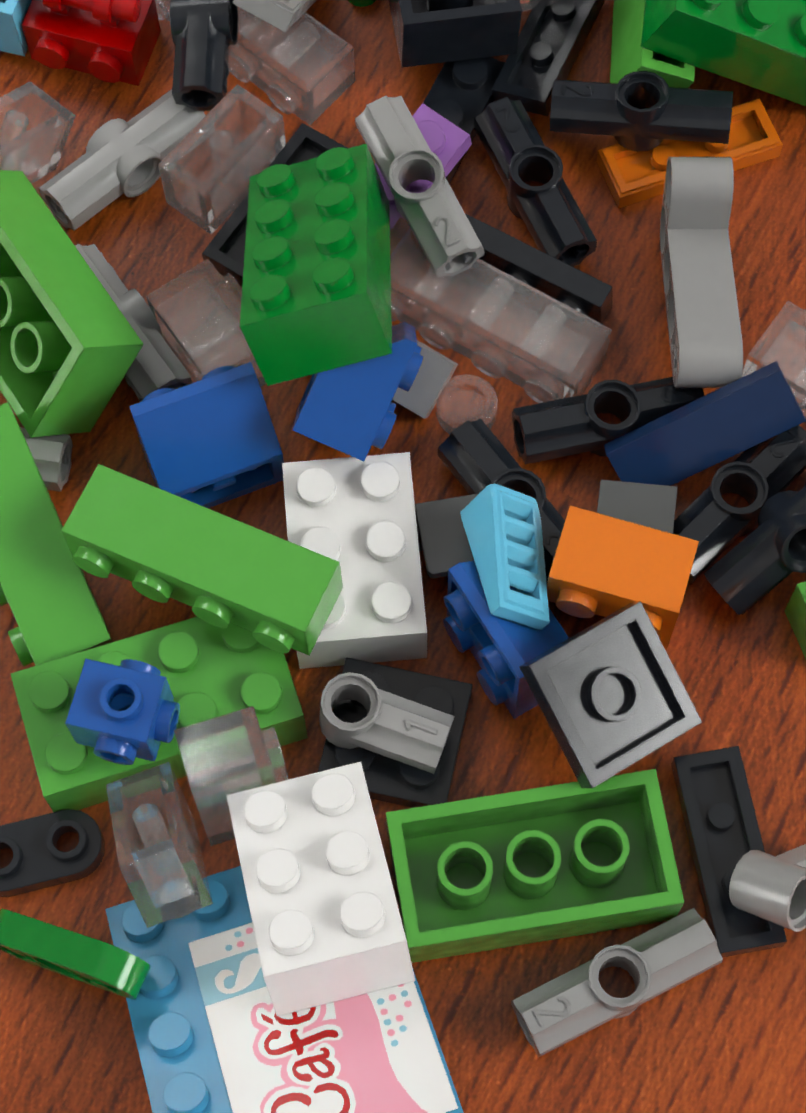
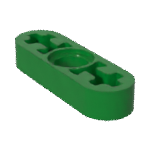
M0 909L1 951L35 966L136 1000L151 968V965L106 942L10 910Z

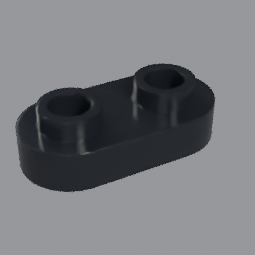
M67 809L1 825L0 849L7 848L13 850V859L8 866L0 869V897H12L76 881L93 873L102 862L105 853L104 836L94 819L82 811ZM67 832L79 834V843L73 850L69 852L57 850V842L63 834Z

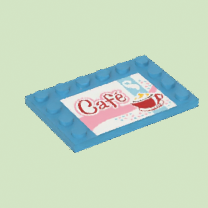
M241 866L105 909L113 945L151 965L136 1000L126 998L152 1113H464L416 976L413 982L281 1016L276 1015L263 977Z

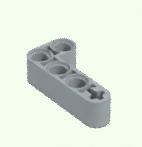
M669 157L667 161L660 219V251L672 375L675 388H721L742 378L743 341L728 231L734 188V170L731 157Z

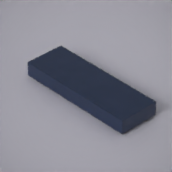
M775 361L604 444L609 461L622 482L671 486L805 422L806 419L778 362Z

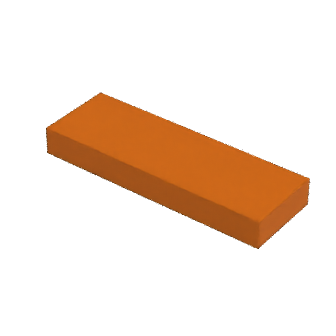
M759 98L732 107L728 144L664 139L656 148L639 152L628 150L620 144H615L598 150L596 162L619 209L663 194L669 157H731L733 170L736 171L779 157L783 144Z

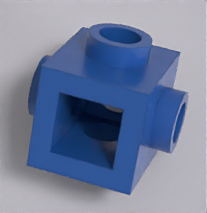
M85 659L65 722L75 742L94 747L93 753L96 756L113 763L132 765L135 757L155 762L161 742L170 743L172 741L180 714V704L173 701L174 697L167 678L160 676L161 672L156 667L137 660L125 659L121 661L120 666Z

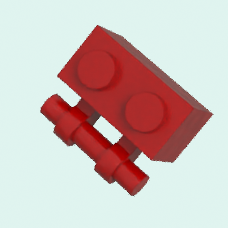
M32 0L22 22V29L31 59L37 60L52 69H63L65 67L92 74L104 82L116 83L120 81L139 86L161 32L155 0Z

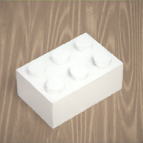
M410 452L369 455L364 462L354 457L282 463L288 541L340 562L343 589L310 656L297 651L299 668L340 666L345 664L346 657L370 663L427 658V624Z
M361 762L226 795L263 977L277 1016L415 981L408 944Z

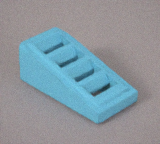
M490 484L460 512L490 613L503 619L542 630L550 623L542 525L536 499L498 484ZM510 586L515 587L517 591L511 590Z

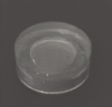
M465 374L451 378L436 400L438 422L448 434L468 420L476 421L481 418L489 429L492 428L496 421L498 409L497 394L492 385L479 376Z

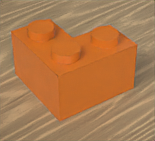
M570 506L548 577V601L556 603V607L562 612L579 618H591L595 614L607 617L629 603L641 601L667 651L680 613L699 541Z

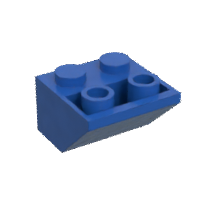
M405 322L392 326V354L312 374L298 405L293 431L363 462L371 446L382 450L397 417V414L394 413L396 404L391 402L396 390L401 388L407 392L409 391L423 360V356L420 355L422 347L417 346L415 327Z
M251 362L238 367L222 366L208 372L200 381L178 389L162 388L155 390L145 396L142 402L129 406L145 460L154 483L159 489L203 507L210 508L283 481V453Z
M475 561L461 562L449 568L448 593L443 598L448 616L443 619L444 627L455 647L461 653L469 649L482 668L477 672V677L490 701L495 706L504 703L515 719L539 705L519 666L567 640L569 637L550 608V623L542 630L491 615ZM510 586L511 590L517 591L515 587Z

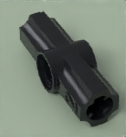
M233 0L170 1V28L173 43L175 44L172 96L176 104L189 107L193 111H214L215 107L226 103L227 78L229 75V46L236 45L238 38V8L232 3Z
M636 71L627 74L618 84L555 79L553 81L550 132L614 136L621 146L637 152L656 148L664 139L728 144L733 91L669 87L661 76L648 71Z
M505 97L489 103L487 108L475 117L474 129L507 189L509 209L516 217L524 221L540 251L572 267L581 264L588 255L596 251L597 240L562 177L563 165L561 158L554 150L545 146L521 100L514 101ZM537 181L544 185L530 186L525 182Z
M673 377L633 385L619 380H604L595 384L588 394L513 408L511 418L514 441L519 457L523 459L525 465L585 452H591L604 457L607 456L604 444L705 395L702 388H675ZM610 413L619 418L621 423H605L597 417V414Z
M481 418L476 421L468 420L453 430L449 437L438 447V457L469 495L479 494L490 484H498L536 499L541 517L547 584L565 520L546 498L545 486L541 479L532 471L521 468Z
M800 425L745 450L734 462L727 463L719 468L713 476L710 486L674 520L673 534L699 541L688 580L690 585L738 537L745 536L753 530L758 522L761 507L769 498L777 493L784 492L806 470V430ZM726 493L739 494L747 500L749 506L742 508L732 507L724 501L721 495Z
M806 486L800 491L788 490L777 493L769 498L759 512L758 527L704 573L711 586L738 615H743L792 572L806 573Z

